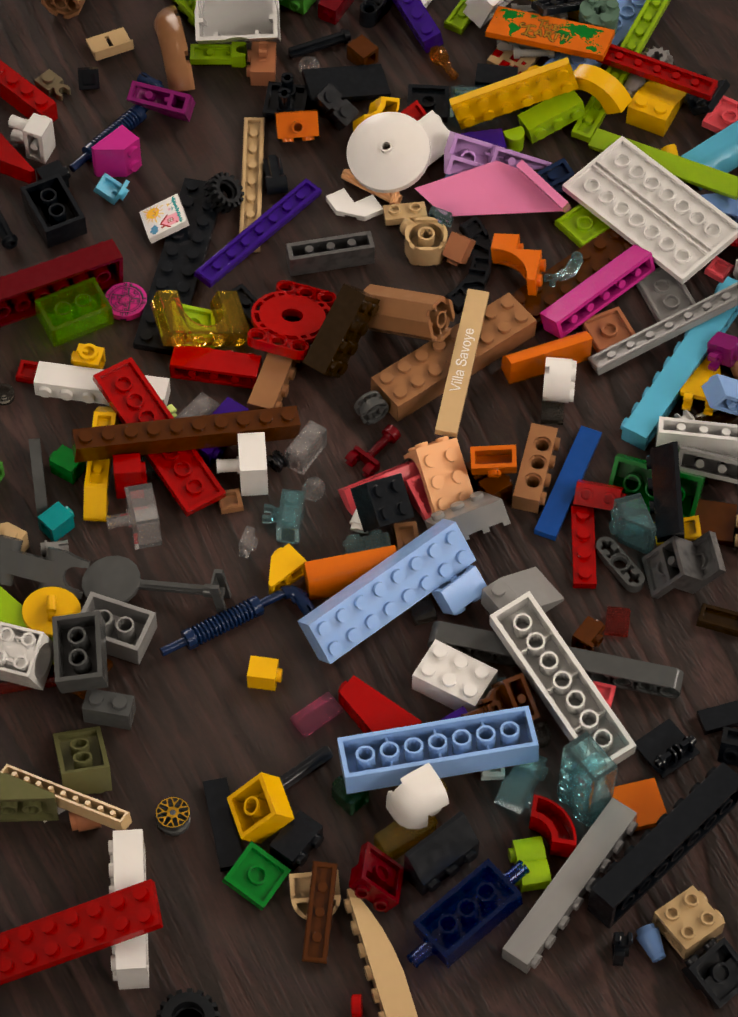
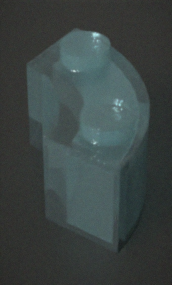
M539 755L538 762L513 766L509 775H505L494 803L519 814L526 808L530 809L533 803V792L539 781H544L549 768L546 767L548 758Z

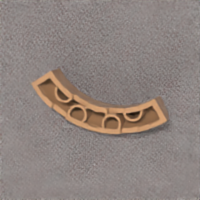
M175 5L163 8L154 20V29L162 52L168 88L178 92L194 90L195 84L192 67L189 60H186L185 57L188 56V47L180 16L176 15L178 13Z

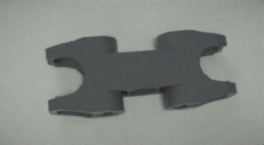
M0 535V584L12 586L14 576L38 581V589L60 587L73 593L77 599L82 598L83 592L69 586L66 582L65 574L71 567L89 568L91 561L79 557L70 551L54 547H48L46 557L21 551L23 540Z

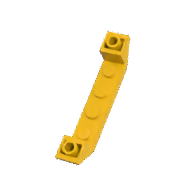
M98 406L95 409L92 427L119 424V417L112 407ZM112 459L87 461L84 482V521L106 522L109 504L107 492Z

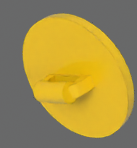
M60 587L40 588L32 592L22 606V618L25 625L29 629L44 632L48 637H53L52 617L81 612V606L76 596Z

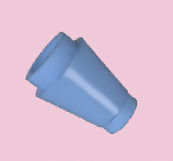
M654 923L647 924L636 930V939L649 958H651L652 963L666 957L659 928H656Z

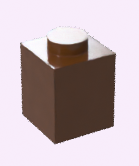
M361 34L347 44V59L354 65L375 64L378 62L379 48Z

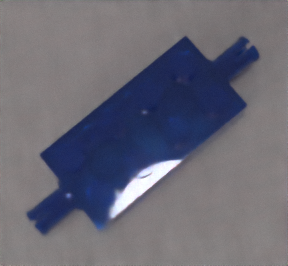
M489 858L413 921L415 933L422 939L423 943L406 955L409 962L413 963L415 968H418L421 963L433 954L447 968L450 967L523 904L522 893L514 884L530 872L525 864L522 865L523 862L518 860L514 866L503 874Z

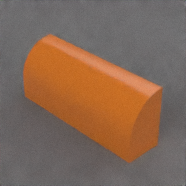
M582 331L502 357L501 369L510 385L545 374L546 357L568 358L577 361V363L587 361L588 357L591 356L593 338L587 331Z
M391 545L304 562L305 585L310 601L334 596L397 551L396 546Z

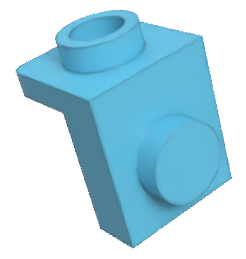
M104 173L93 192L115 205L119 199L123 201L129 192L126 187L130 181L126 179L122 184L107 173Z

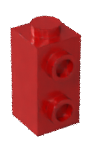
M579 479L576 483L573 504L618 512L620 507H625L627 493H623L624 487Z

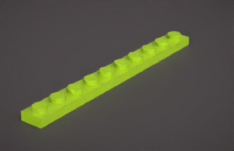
M646 0L620 47L641 54L671 0ZM608 66L606 70L619 80L622 85L630 74ZM593 95L585 106L586 115L577 120L571 131V137L588 143L606 116L602 105Z

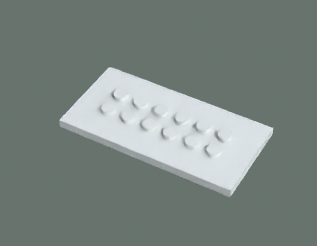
M623 136L562 185V190L630 244H635L651 252L654 262L681 284L687 282L738 238V223Z

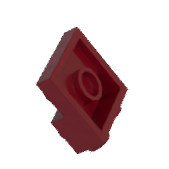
M367 841L361 846L358 864L351 869L349 888L355 891L356 897L367 899L371 902L376 911L386 913L399 904L404 867Z

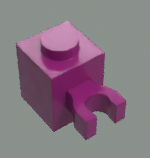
M718 331L708 341L707 360L711 361L708 365L709 370L716 371L720 365L731 368L738 361V337Z

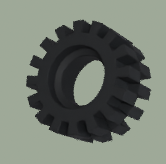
M223 172L217 173L205 183L206 186L203 188L206 191L203 193L204 197H208L206 200L207 204L210 202L212 204L210 207L212 209L216 207V212L219 213L221 211L222 214L229 213L235 209L244 199L242 197L244 192L240 191L243 187L238 185L240 181L238 179L234 180L235 176H229L228 172L224 174ZM220 188L226 192L228 198L222 194Z

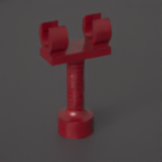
M388 424L382 430L383 437L367 453L356 445L346 455L345 459L347 461L345 463L353 467L361 460L366 464L362 469L364 472L362 475L366 478L375 475L380 470V462L374 457L389 442L394 444L401 437L399 430L395 426Z

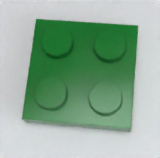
M251 841L222 882L262 911L291 870Z

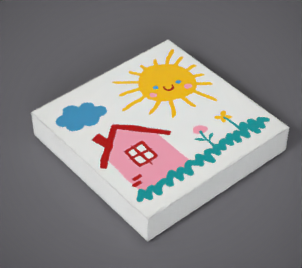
M178 194L139 212L151 244L189 226Z

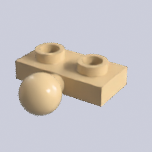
M425 201L383 205L385 225H400V232L404 236L408 224H412L416 218L428 217Z

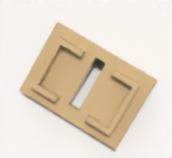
M124 27L86 39V43L96 61L134 49L133 39L130 40ZM106 39L110 40L112 46H109Z

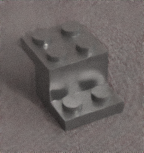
M712 531L706 532L693 542L672 536L642 558L651 596L659 599L673 588L694 594L726 572L716 533Z

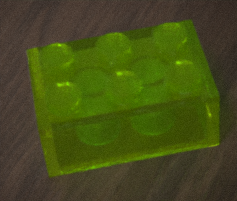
M95 277L34 300L37 318L54 347L114 324L112 306Z

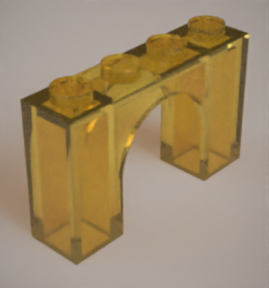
M157 290L150 303L163 346L238 347L243 346L247 340V333L250 328L237 291L216 292L210 302L216 324L211 326L199 324L188 317L183 309L177 290Z

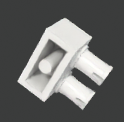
M33 113L30 119H24L12 114L8 120L9 127L13 128L10 140L25 145L26 158L46 164L56 147L53 120L45 115Z

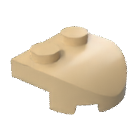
M338 870L332 915L338 909L341 900ZM312 872L289 874L291 904L295 912L306 920Z

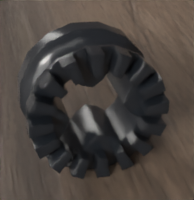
M274 450L272 455L266 457L268 465L275 472L280 473L283 470L282 467L288 466L287 458H284L285 456H282L280 451Z

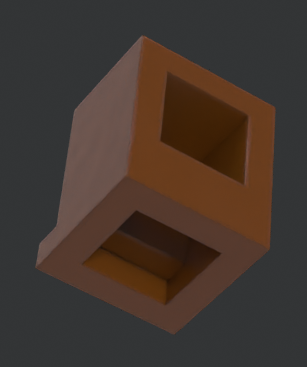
M588 616L572 635L571 647L594 651V647L598 648L604 639L602 634L605 630V625L600 620H594Z

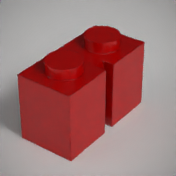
M140 453L113 455L117 499L144 497L143 488H148L146 462H141Z

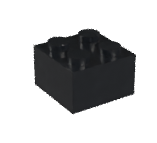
M401 473L351 488L364 532L415 517Z

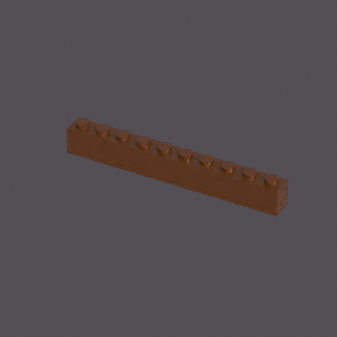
M296 405L72 429L71 444L76 463L113 459V455L140 453V455L238 445L237 433L265 432V442L296 439L299 435L301 423Z

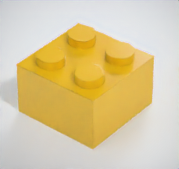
M261 772L227 797L241 840L261 844L295 819L281 779L277 776Z

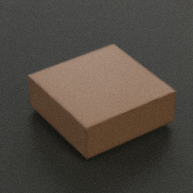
M240 489L225 490L226 497L218 501L221 515L244 511Z

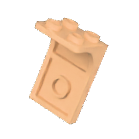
M448 436L435 439L431 443H428V441L416 444L415 447L409 448V453L403 455L404 460L412 459L416 464L432 513L440 510L444 511L450 508L452 503L464 501L474 493L457 437L449 439Z

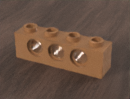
M531 423L513 492L511 508L538 514L540 505H545L547 492H544V488L550 485L552 474L548 472L549 469H554L556 456L553 453L554 450H559L561 438L557 437L558 428Z

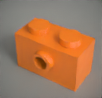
M317 110L275 113L277 139H282V142H294V138L302 137V141L315 140V136H319Z
M516 444L470 447L472 475L488 474V477L495 478L500 477L501 474L517 473Z

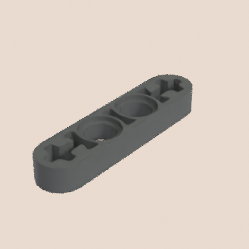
M33 438L28 440L37 515H40L48 509L41 442L40 438Z

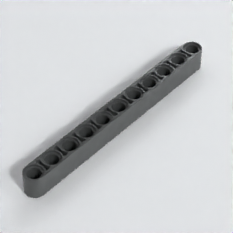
M436 621L432 624L427 643L429 648L436 639L477 660L519 668L495 632L443 621ZM569 647L592 682L594 680L615 685L616 688L666 698H677L681 694L684 672L678 668Z

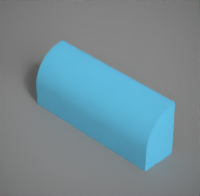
M738 120L680 157L729 173L738 167Z

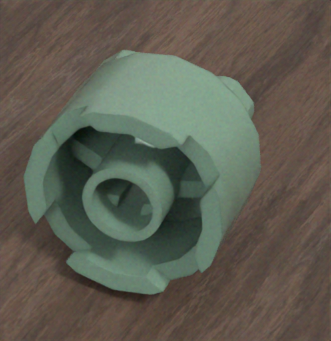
M584 0L580 4L578 22L613 29L616 34L620 12L619 3L617 0Z

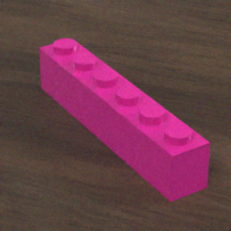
M635 244L543 310L540 313L544 330L559 339L568 335L655 271L652 253Z

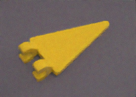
M707 357L682 386L679 394L684 396L683 410L690 411L693 399L705 401L703 414L712 416L714 409L710 408L701 386L711 376L721 375L720 366L716 371L709 370L708 365L711 361H708Z

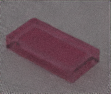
M327 692L292 715L290 721L304 737H307L342 713L343 708Z

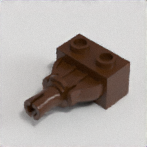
M523 672L491 685L492 689L486 697L478 701V705L488 704L460 716L529 705L532 720L540 718Z

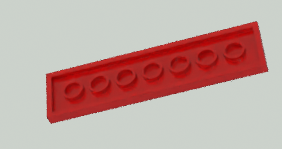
M132 357L93 375V381L123 424L174 419ZM196 449L145 455L186 516L226 497L225 490Z
M149 879L1 932L0 985L163 928L155 882Z

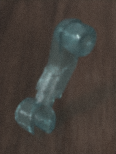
M578 251L573 252L565 269L557 271L556 274H545L544 282L549 281V286L555 287L557 281H564L575 277L583 264V254Z

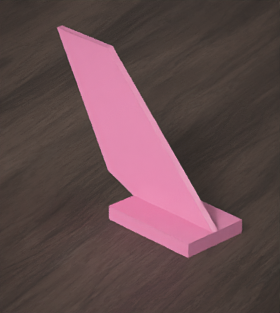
M522 159L516 165L517 168L496 160L414 188L444 217L545 212L567 213L571 209L569 202Z

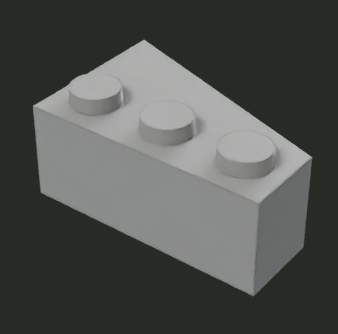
M483 491L474 492L470 495V498L464 501H456L450 505V508L444 511H436L431 514L430 518L424 520L427 529L442 519L455 521L465 540L470 539L469 535L480 530L483 531V534L490 532L489 527L503 523L504 526L511 524L503 500Z

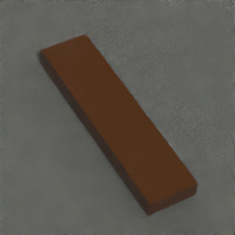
M313 861L302 962L327 965L338 868L336 863Z

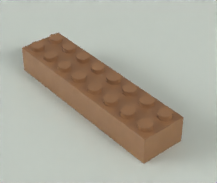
M510 293L492 302L486 308L471 376L535 336L537 320ZM460 323L452 327L450 335L441 343L429 341L371 377V391H378L382 395L383 400L389 405L388 412L397 422L444 393Z

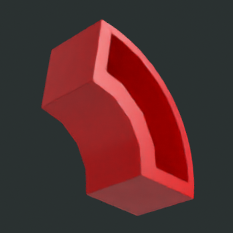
M534 794L529 829L540 833L549 844L550 855L569 857L577 844L576 830L570 816L556 802Z

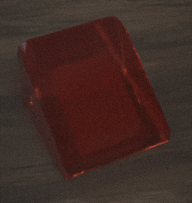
M607 607L604 635L628 637L629 608Z

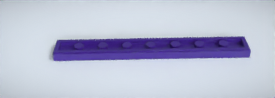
M307 178L304 179L195 270L194 276L211 288L318 198L322 190Z

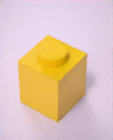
M250 656L247 688L276 691L277 682L281 683L283 669L279 668V659Z

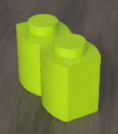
M542 837L512 840L511 848H508V858L510 863L515 865L516 870L513 871L515 886L519 885L521 892L546 889L552 880Z

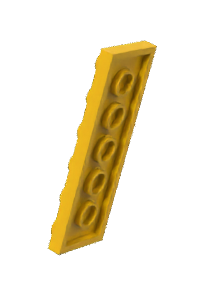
M566 57L450 98L449 101L462 130L541 101L549 100L558 95L569 93L578 89L579 86L569 59Z

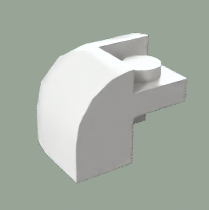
M430 763L400 779L402 784L394 792L391 790L387 793V810L400 826L407 829L419 830L428 827V816L438 814L443 807L449 804L445 787Z

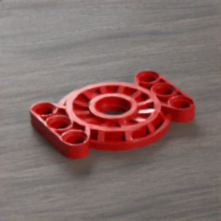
M289 280L278 281L275 292L262 296L252 306L251 322L254 328L250 329L247 333L248 346L287 358L303 360L309 350V344L313 343L326 318V313L328 314L336 299V295L327 290ZM295 316L300 318L301 320L291 322L285 320L283 317Z

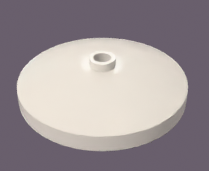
M382 112L370 116L355 128L347 145V162L355 179L367 189L379 193H394L409 188L423 176L430 162L431 146L426 131L414 118L400 112Z

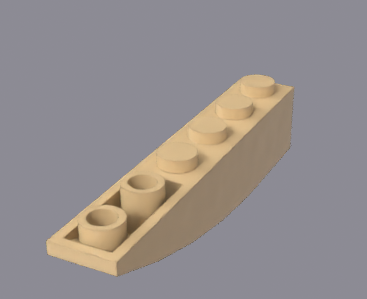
M351 888L347 889V898L343 899L346 913H351L353 921H350L351 930L354 936L358 935L360 941L357 944L360 958H365L367 966H364L367 981L372 980L374 988L371 989L374 1004L379 1003L381 1010L378 1012V1017H418L403 968L391 942L366 904L356 897L355 891Z

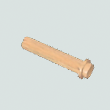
M344 169L341 174L343 180L389 202V205L400 204L403 196L400 192L379 193L367 189L355 179L350 169Z

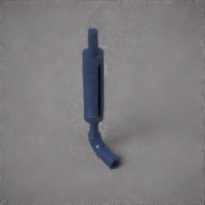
M142 72L137 77L138 82L164 88L160 80L152 78L145 72ZM134 104L128 111L82 148L83 154L69 165V169L75 172L88 160L93 162L92 146L121 125L132 131L147 119L146 112L150 109Z
M295 585L281 586L280 590L261 599L254 595L246 601L244 600L242 603L236 604L235 607L228 608L227 611L223 610V613L219 612V614H215V616H211V618H207V620L201 621L195 626L193 625L192 628L189 627L182 630L181 638L159 649L163 657L184 646L192 650L198 647L199 644L202 645L203 642L206 643L207 640L210 641L211 638L218 637V634L222 635V632L230 631V628H237L238 625L241 626L242 623L245 624L246 621L249 622L250 619L253 620L254 617L257 618L263 615L264 607L282 598L291 599L293 604L296 603L303 616L310 613L315 607L308 598L309 594Z

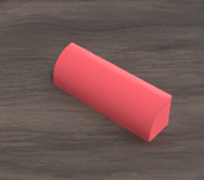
M407 461L338 489L348 512L353 515L356 510L351 488L400 473L405 484L406 480L420 474L414 461Z

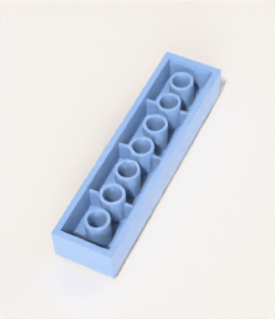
M442 519L297 622L318 659L331 664L475 562L476 559L457 523Z
M529 705L337 738L346 794L398 786L402 784L400 780L402 777L427 763H430L439 778L539 761V744Z

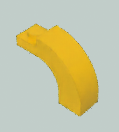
M579 64L573 71L579 86L575 90L586 91L593 95L600 102L606 114L622 113L632 101L626 88L607 71L589 64Z

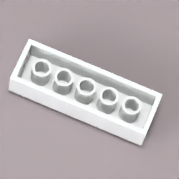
M143 829L113 831V840H108L110 855L109 878L111 880L109 894L146 881V851ZM148 933L111 946V971L113 973V981H118L119 990L149 988Z

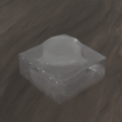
M246 526L239 542L240 557L248 559L251 551H255L258 544V538L255 537V528Z

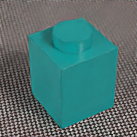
M59 501L37 517L39 529L52 542L58 541L75 528V515L68 506L64 507Z

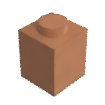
M452 231L442 255L447 257L446 262L455 266H458L459 263L466 265L476 241Z

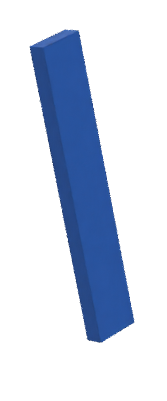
M581 425L537 522L534 534L556 541L574 500L576 483L579 479L583 480L602 437V432Z

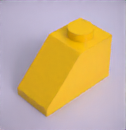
M289 543L283 548L276 549L271 556L268 582L269 594L280 590L281 586L293 584L304 576V562L307 561Z

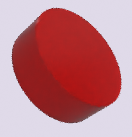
M362 994L351 995V1017H363Z

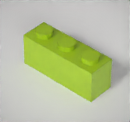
M573 90L549 100H544L520 113L517 117L520 126L525 130V135L533 144L585 116L586 112L583 100Z

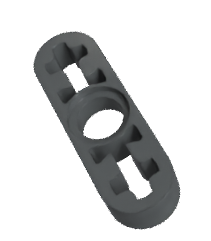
M601 537L598 539L595 548L597 557L627 591L632 593L641 591L645 580L641 570L611 537ZM602 546L605 548L610 547V552L607 549L602 550ZM620 560L626 564V567L619 569L613 563ZM630 577L632 580L638 579V583L630 582Z

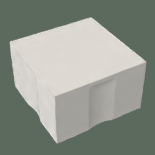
M196 0L194 11L195 37L198 44H231L232 41L252 43V41L281 42L279 0Z

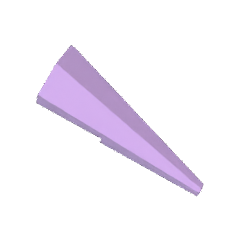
M450 131L444 149V173L448 175L461 173L496 160L517 168L516 165L522 159L533 170L544 169L551 165L552 162Z

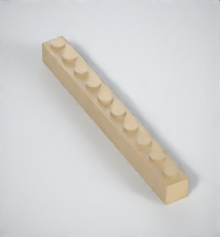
M6 764L0 771L54 793L57 807L112 829L126 830L132 823L130 812L9 764Z

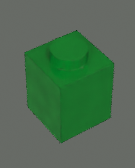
M63 444L50 455L51 473L71 484H74L86 469L85 462L75 463L73 450Z

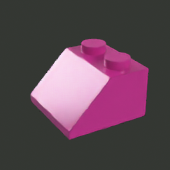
M123 125L91 147L93 169L96 177H102L104 173L111 177H127L142 166L140 139Z

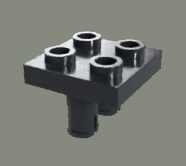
M283 73L281 82L269 81L263 107V118L275 119V113L306 110L309 97L305 85L294 84L292 73Z

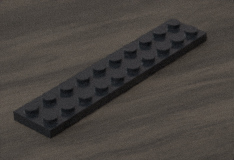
M190 178L184 179L179 197L189 226L166 237L134 339V349L172 355L174 345L180 344L172 342L171 306L173 302L192 305L199 279L194 276V272L205 262L219 215L216 212V207L212 209L210 207L212 204L210 202L207 204L206 200L208 197H204L203 193L206 191L203 188L206 186L205 183L207 181ZM220 188L222 194L225 195V191Z

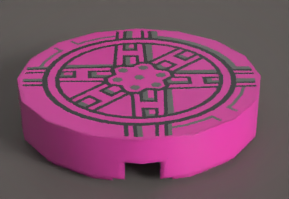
M130 282L118 283L112 286L104 297L105 310L116 320L126 319V321H131L139 318L143 314L147 302V294L144 289Z

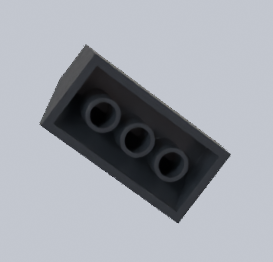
M678 441L651 448V456H646L647 470L652 469V478H648V491L653 492L654 500H649L650 514H655V523H651L652 537L656 536L657 543H663L672 536L684 539Z

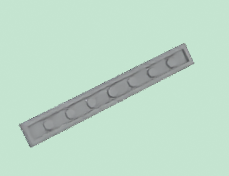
M738 282L588 357L589 364L599 376L737 306Z

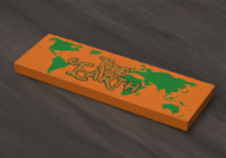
M502 6L497 7L485 31V37L598 61L604 60L615 36V30L550 16L542 17L540 14Z

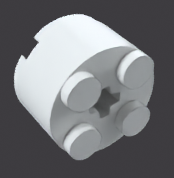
M546 357L542 401L561 403L574 401L577 361L568 358Z

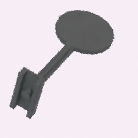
M116 555L106 556L95 561L87 568L82 578V590L86 599L90 592L125 603L129 602L137 594L138 590L195 594L212 598L218 614L219 612L223 613V610L227 611L224 598L231 599L230 588L223 569H214L211 583H205L204 585L141 579L138 567L133 561Z

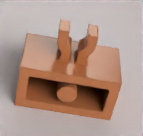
M252 41L251 50H247V62H251V65H247L246 76L250 77L251 86H268L269 81L275 82L276 42Z

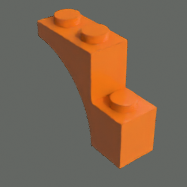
M494 233L491 244L492 263L505 265L518 271L527 282L528 295L537 296L538 287H542L543 284L542 272L546 270V259H542V250L524 249V243H520V234Z

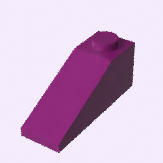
M132 80L126 99L129 102L163 115L190 122L195 107V101L190 94Z

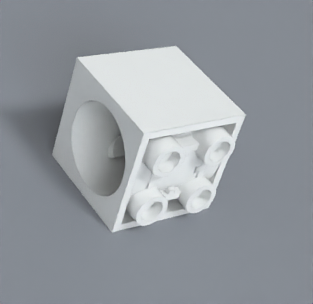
M0 621V680L43 691L54 660L53 641L42 631Z

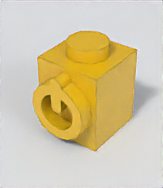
M79 343L77 350L73 351L71 355V364L74 366L103 369L106 362L105 348L91 343Z

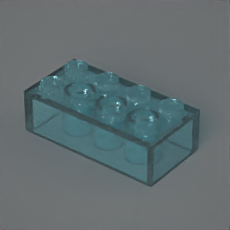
M587 731L563 747L557 787V796L563 804L567 803L572 809L574 817L579 822L582 821L586 827L596 821L612 799L618 766Z

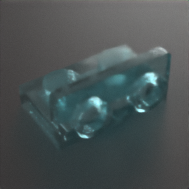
M382 529L368 532L369 536L360 537V534L346 536L347 540L342 542V547H344L345 554L391 546L389 532L382 533Z

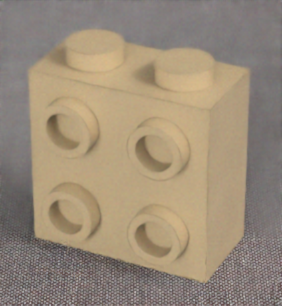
M693 885L656 910L652 920L655 927L659 928L661 934L683 960L700 949L709 939L720 935L725 925L724 917L720 911L714 910L708 903L706 895L702 891H698Z

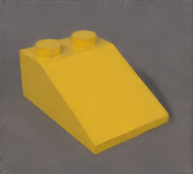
M648 80L635 93L628 105L626 123L664 137L688 93Z

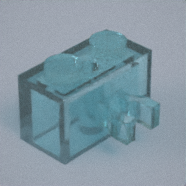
M282 489L278 508L271 504H264V512L271 513V515H262V523L270 524L277 522L276 542L299 544L305 510V491Z

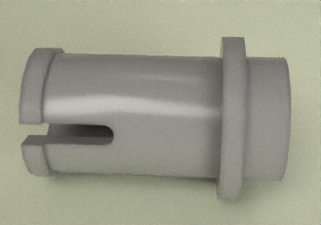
M44 540V542L40 543L41 556H46L48 547L69 551L68 540L53 542Z

